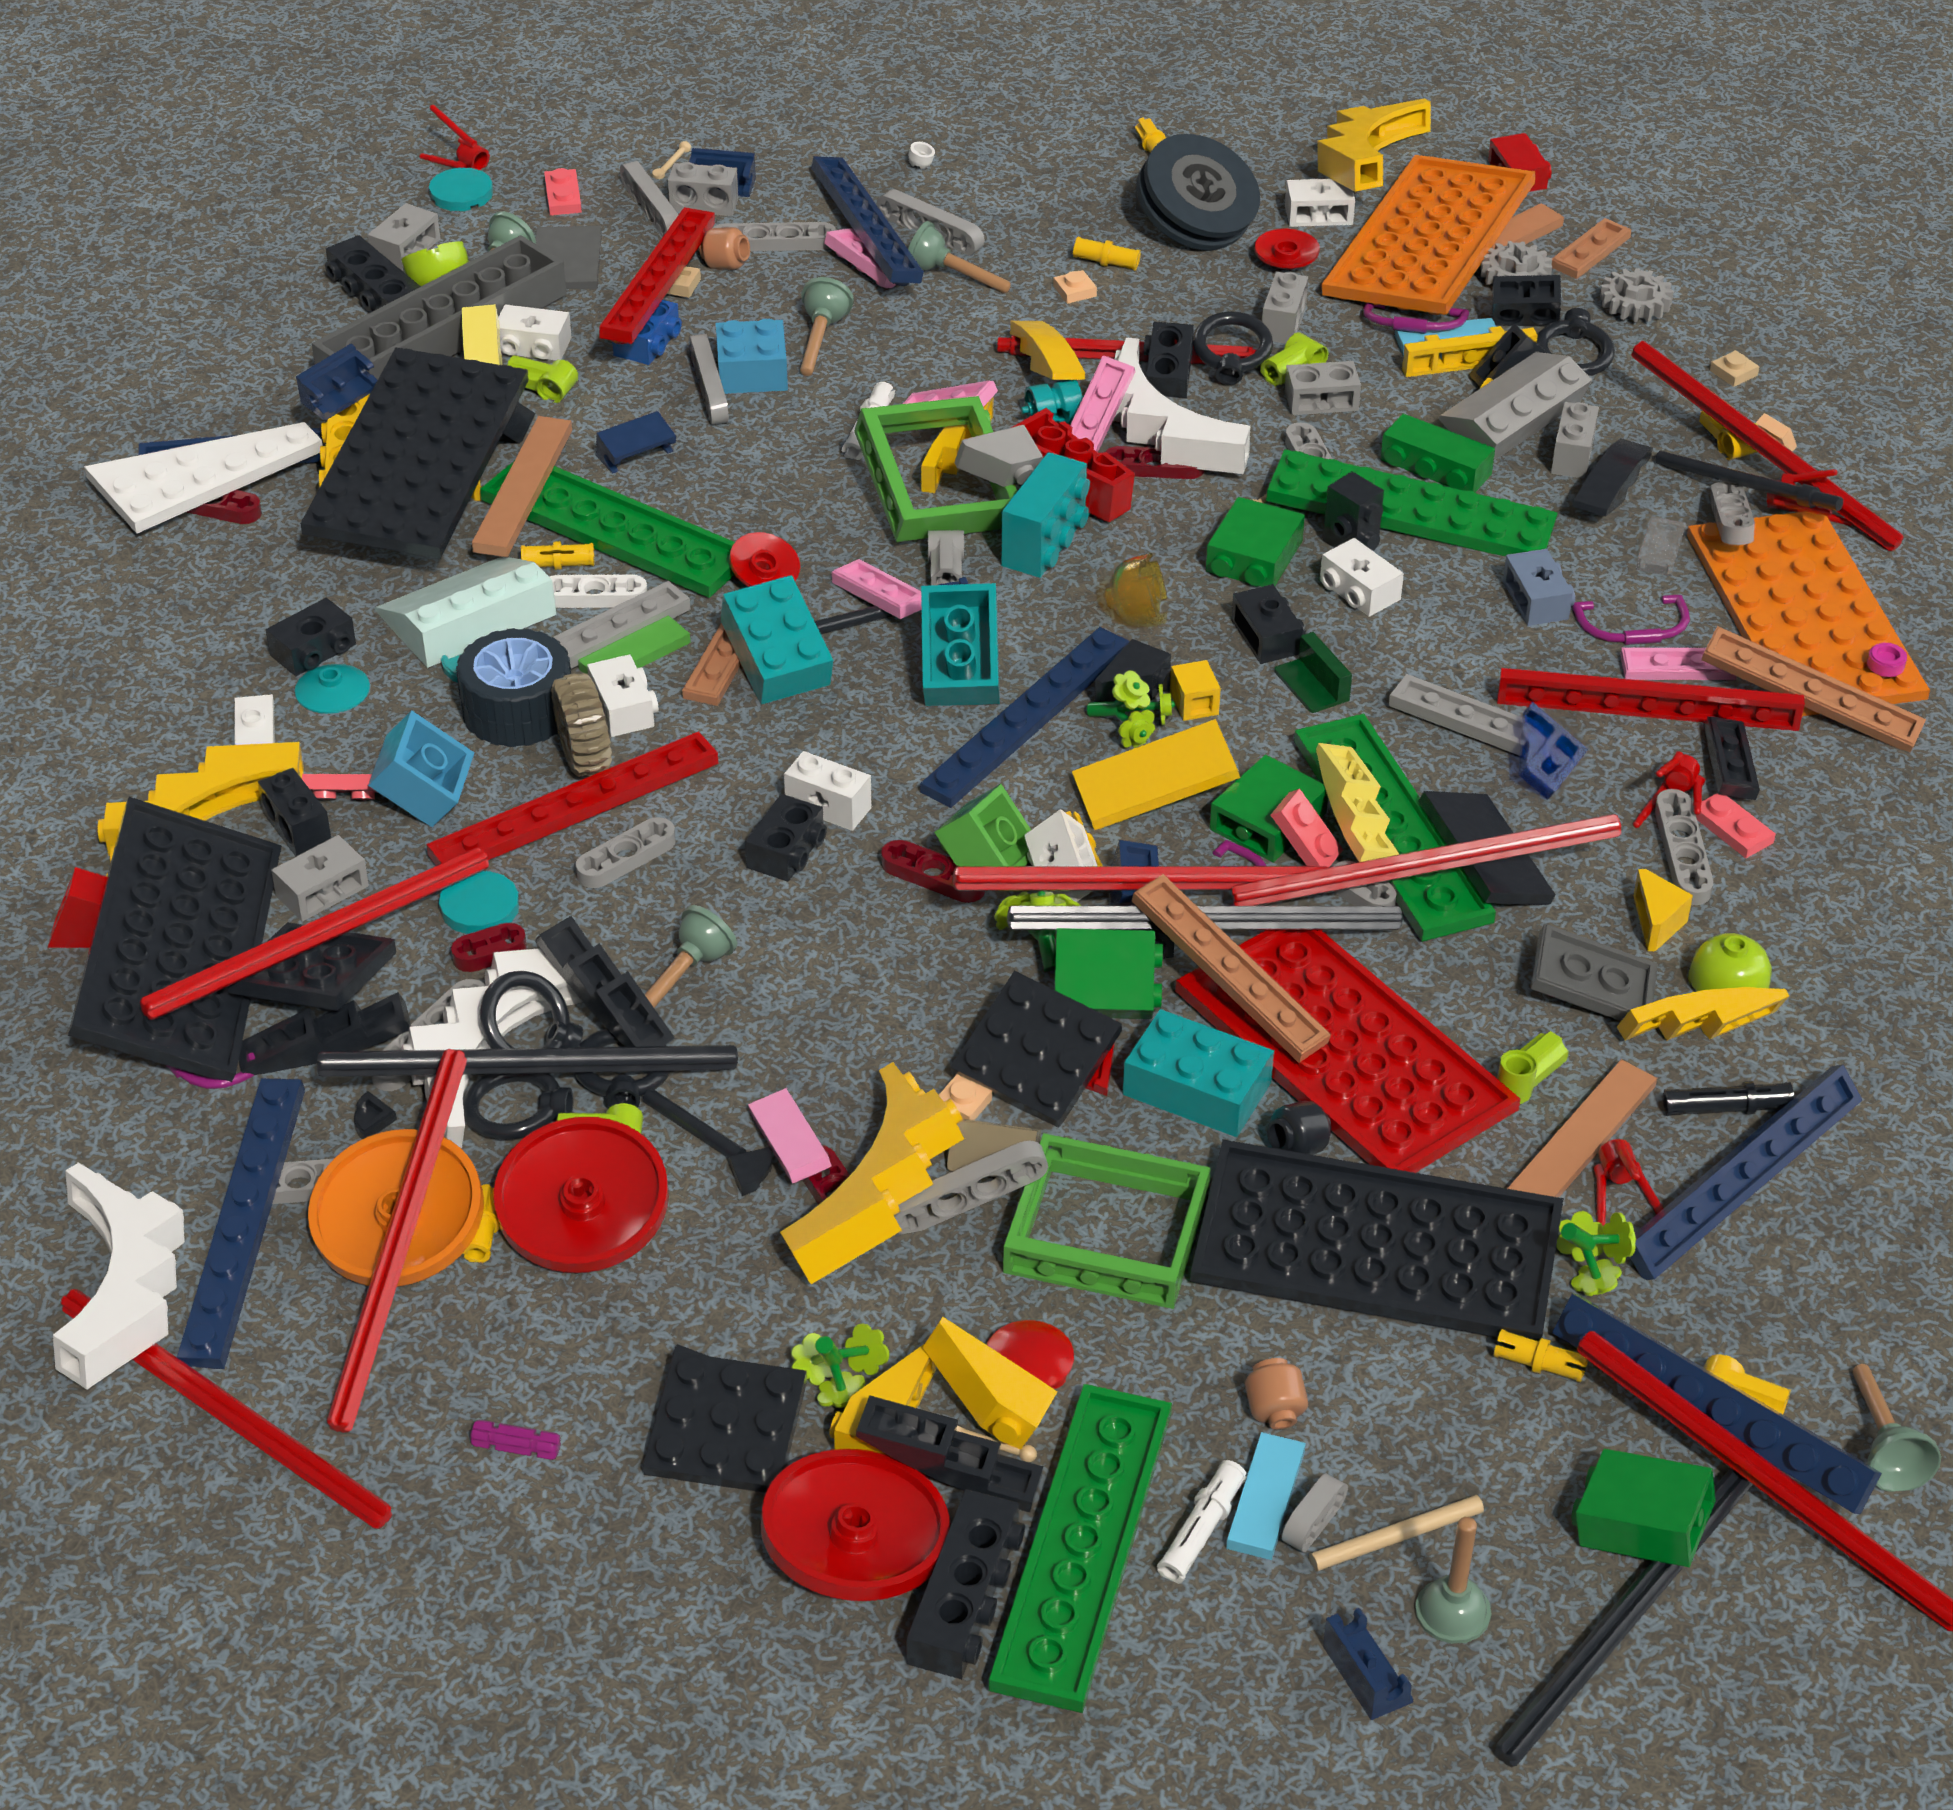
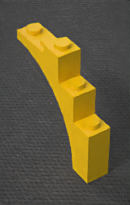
M1424 98L1371 109L1366 106L1338 110L1337 124L1327 125V139L1318 140V172L1354 192L1383 186V154L1378 152V150L1401 139L1431 132V101Z
M300 742L207 746L205 762H199L198 772L157 774L155 790L149 791L148 801L145 802L206 821L232 808L259 801L261 798L258 781L290 768H294L302 778L304 766ZM126 802L106 803L104 819L98 820L99 842H106L110 862Z
M894 1062L879 1070L886 1085L887 1107L883 1124L868 1153L855 1171L835 1192L807 1215L780 1232L810 1284L815 1283L901 1232L902 1229L894 1215L901 1212L898 1205L932 1186L933 1182L926 1171L927 1168L932 1166L930 1159L964 1140L957 1125L963 1121V1118L951 1098L943 1101L935 1089L927 1093L923 1089L920 1090L912 1074L909 1071L902 1074Z

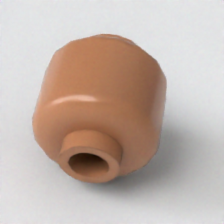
M712 228L705 234L699 251L702 259L705 260L707 266L711 269L737 270L744 265V262L750 256V243L748 238L738 228Z
M1284 1358L1266 1359L1254 1365L1253 1372L1245 1380L1252 1417L1258 1422L1269 1423L1272 1429H1284L1297 1423L1296 1418L1302 1415L1308 1408V1398L1301 1370L1293 1364H1288Z

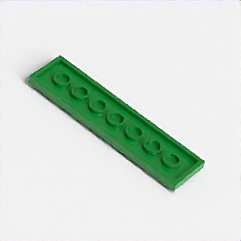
M1284 449L1266 496V501L1325 515L1328 486L1353 471L1384 490L1383 514L1381 516L1380 528L1501 556L1547 549L1558 512L1546 510L1538 506L1524 505L1511 502L1508 499H1498L1477 494L1473 491L1459 490L1442 486L1439 483H1429L1408 478L1404 475L1390 474L1374 470L1370 467H1360L1339 462L1335 459H1325L1308 455L1301 451Z
M514 461L480 488L481 500L490 504L493 503ZM556 466L553 467L527 518L531 522L580 543H593L594 549L708 598L735 575L729 561L734 541Z
M1365 714L1295 730L1294 743L1319 782L1323 784L1316 752L1318 743L1347 746L1355 750L1381 786L1376 801L1390 819L1385 834L1399 854L1447 845L1418 802L1420 799L1419 795ZM1462 867L1387 881L1397 892L1396 902L1422 942L1493 924L1495 921V909L1491 903L1484 902Z
M1088 1384L1083 1385L989 1678L990 1692L1083 1713L1172 1414L1171 1402Z

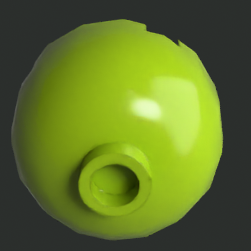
M462 241L437 245L438 248L428 251L427 248L403 257L401 260L404 273L417 284L423 286L468 263V254Z
M1722 933L1710 937L1696 950L1691 962L1688 980L1696 992L1739 987L1769 988L1772 967L1766 951L1757 941L1745 935Z

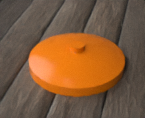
M416 1129L381 1132L349 1146L330 1162L313 1188L308 1207L309 1228L313 1240L325 1262L338 1274L351 1281L367 1286L370 1285L418 1133ZM443 1137L397 1287L425 1280L451 1265L468 1248L482 1220L484 1194L476 1168L468 1155L458 1145Z

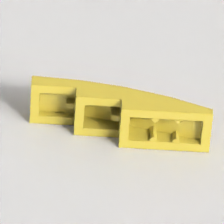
M1318 743L1316 752L1325 789L1340 829L1357 860L1362 862L1399 855V852L1385 834L1390 819L1376 801L1381 787L1352 747Z

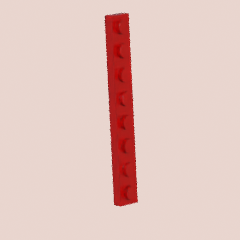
M686 207L682 209L599 326V338L611 340L616 344H632L703 242L707 231L714 226L715 212Z
M1501 668L1497 694V704L1703 723H1705L1707 716L1743 721L1747 727L1799 731L1805 706L1804 695L1510 668Z
M699 731L427 843L428 856L438 866L473 849L480 848L487 853V860L493 859L719 764L718 752Z

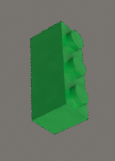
M1403 413L1383 434L1380 460L1451 488L1476 492L1492 475L1495 448Z

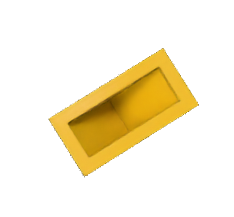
M1638 869L1633 896L1647 951H1656L1688 922L1693 895L1647 869Z

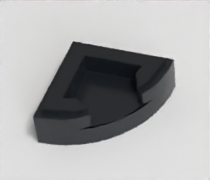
M369 1091L364 1093L357 1102L354 1124L356 1125V1132L361 1139L378 1134L397 1120L396 1111Z
M770 1147L729 1156L730 1168L741 1196L756 1191L760 1187V1183L771 1172L772 1152Z

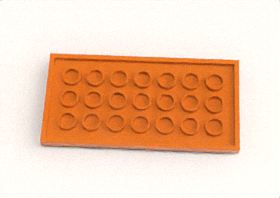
M1414 155L1322 283V295L1342 300L1349 299L1373 303V305L1393 306L1401 310L1424 311L1432 315H1447L1484 260V256L1488 254V250L1492 248L1535 184V171Z
M1804 511L1754 518V541L1744 545L1724 543L1721 540L1716 523L1709 522L1688 526L1687 537L1743 638L1891 704L1928 700L1929 687L1827 516ZM1879 643L1898 645L1907 654L1904 671L1894 677L1875 674L1867 665L1870 649ZM1804 707L1802 716L1820 713Z

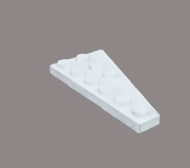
M305 422L84 466L88 480L136 533H139L320 453V446H323V443L319 436Z

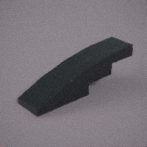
M1620 438L1607 450L1591 471L1576 495L1572 507L1606 517L1624 502L1628 488L1637 481L1640 468L1649 461L1653 447Z
M572 916L549 928L535 939V942L562 978L589 1010L626 1047L666 1046L675 1039L630 973L627 971L621 974L600 943L593 947Z
M397 992L362 1010L354 1000L344 1004L338 1011H330L318 1018L310 1008L303 1010L244 1039L239 1056L241 1072L259 1075L317 1064L318 1053L322 1051H360L409 1031V1027H412L406 1002ZM251 1052H253L255 1056V1059L253 1060L249 1059L248 1054Z
M869 1395L856 1430V1437L895 1460L938 1481L963 1491L968 1489L1018 1502L1019 1510L1031 1512L1044 1466L999 1454L1001 1443L957 1431V1419Z

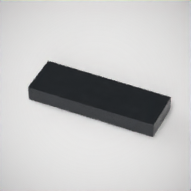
M1707 716L1704 731L1718 794L1756 800L1760 788L1744 722Z

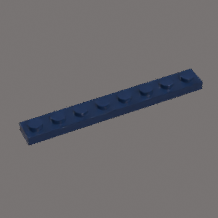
M813 156L812 170L890 283L898 286H907L909 283H921L924 271L844 158Z
M1102 627L1096 629L920 783V793L952 808L1090 686L1130 641Z
M1844 1064L1831 1066L1635 1233V1252L1630 1258L1643 1279H1656L1862 1101Z
M261 1078L177 1355L178 1359L190 1367L225 1369L304 1097L305 1087L302 1079Z
M1571 1294L1552 1332L1553 1334L1578 1348L1579 1342L1589 1331H1595L1774 1466L1850 1512L1861 1514L1882 1474L1880 1471L1581 1295Z

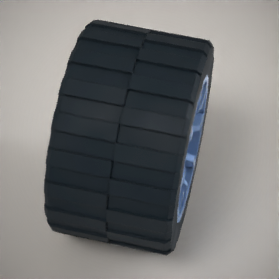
M511 628L481 636L464 649V652L457 660L456 673L462 719L470 733L475 734L482 741L485 740L493 745H504L507 747L534 745V743L544 742L558 734L551 689L554 680L571 674L570 657H568V651L560 644V641L540 631Z

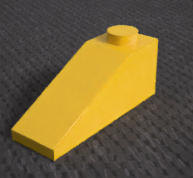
M942 1317L922 1347L980 1427L994 1435L999 1441L1020 1450L1038 1427L1058 1392L944 1317Z
M924 1344L853 1394L844 1411H838L835 1414L829 1433L830 1438L834 1439L835 1449H861L885 1454L856 1437V1430L869 1395L918 1408L936 1371V1365L922 1348Z

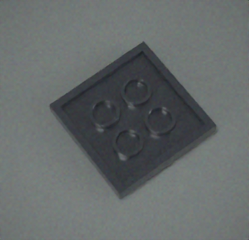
M287 922L268 941L303 925ZM347 932L229 985L228 993L244 995L254 1000L268 999L280 1001L285 1005L299 1004L317 1007L322 1011H338L396 954L395 939Z
M1014 970L951 1065V1074L953 1076L958 1074L992 1090L993 1096L1059 1128L1121 1034L1122 1024Z
M674 1351L643 1464L644 1475L766 1493L772 1481L787 1466L807 1384V1371Z

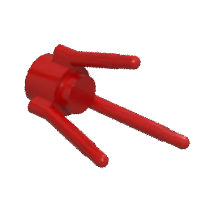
M430 105V110L460 137L458 139L460 145L456 151L459 160L454 161L421 153L419 157L453 168L481 170L486 167L490 158L489 151L478 145L476 140L469 137L435 105Z
M1836 469L1802 474L1783 473L1781 482L1795 485V482L1836 476L1838 472ZM1767 493L1768 508L1793 512L1805 511L1827 516L1831 522L1849 526L1853 525L1846 518L1832 514L1830 509L1819 506L1814 508L1797 504V500Z
M1677 751L1670 761L1656 771V776L1662 777L1664 775L1665 780L1633 822L1635 828H1639L1654 810L1659 793L1668 789H1677L1685 792L1693 788V812L1695 815L1701 813L1702 787L1705 783V778L1699 775L1700 765L1695 758Z
M1614 1139L1602 1145L1598 1153L1601 1163L1593 1168L1597 1179V1222H1600L1603 1226L1606 1224L1607 1179L1612 1180L1616 1184H1625L1632 1179L1637 1181L1656 1215L1664 1208L1645 1178L1640 1163L1636 1161L1630 1143L1626 1140Z

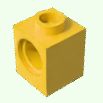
M1203 660L1171 666L1170 693L1182 720L1186 721L1219 715L1221 688L1208 661Z

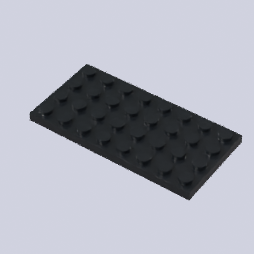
M395 347L300 523L302 534L441 559L529 381L528 369Z
M129 797L124 807L68 1036L211 1079L232 1082L237 1071L251 999L244 995L228 993L227 986L154 1020L144 1016L141 1011L140 1000L151 993L262 944L274 887L271 870L278 866L282 845Z
M1222 1139L1191 1268L1190 1282L1498 1337L1501 1329H1504L1507 1332L1540 1342L1543 1336L1564 1198Z

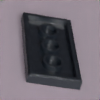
M1423 791L1418 801L1447 845L1513 833L1487 794ZM1528 854L1462 867L1485 903L1549 905L1556 895Z

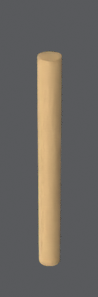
M1474 1495L1310 1553L1309 1560L1317 1572L1458 1522L1463 1517H1472L1483 1513L1484 1506L1480 1497Z

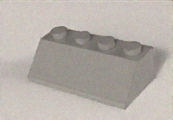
M1535 352L1441 414L1439 420L1451 432L1494 447V460H1496L1560 417L1564 402H1581L1592 379L1570 356Z

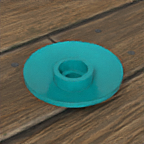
M327 664L306 672L296 683L295 696L299 704L310 711L324 714L339 713L359 705L369 693L370 682L366 674L356 667L346 664Z

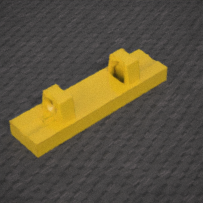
M1498 326L1488 328L1489 333L1446 339H1440L1437 334L1424 336L1425 341L1404 344L1402 371L1405 377L1474 369L1507 331ZM1534 328L1521 329L1537 342L1538 335Z

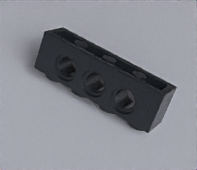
M360 235L325 248L327 257L325 269L327 275L332 281L337 280L344 287L348 295H354L358 298L367 311H375L421 287Z
M965 1489L907 1636V1665L961 1680L968 1663L976 1665L983 1643V1637L979 1636L982 1625L991 1626L997 1607V1598L993 1597L997 1587L1005 1588L1010 1575L1011 1561L1007 1560L1011 1550L1019 1551L1023 1541L1025 1524L1019 1522L1018 1502Z

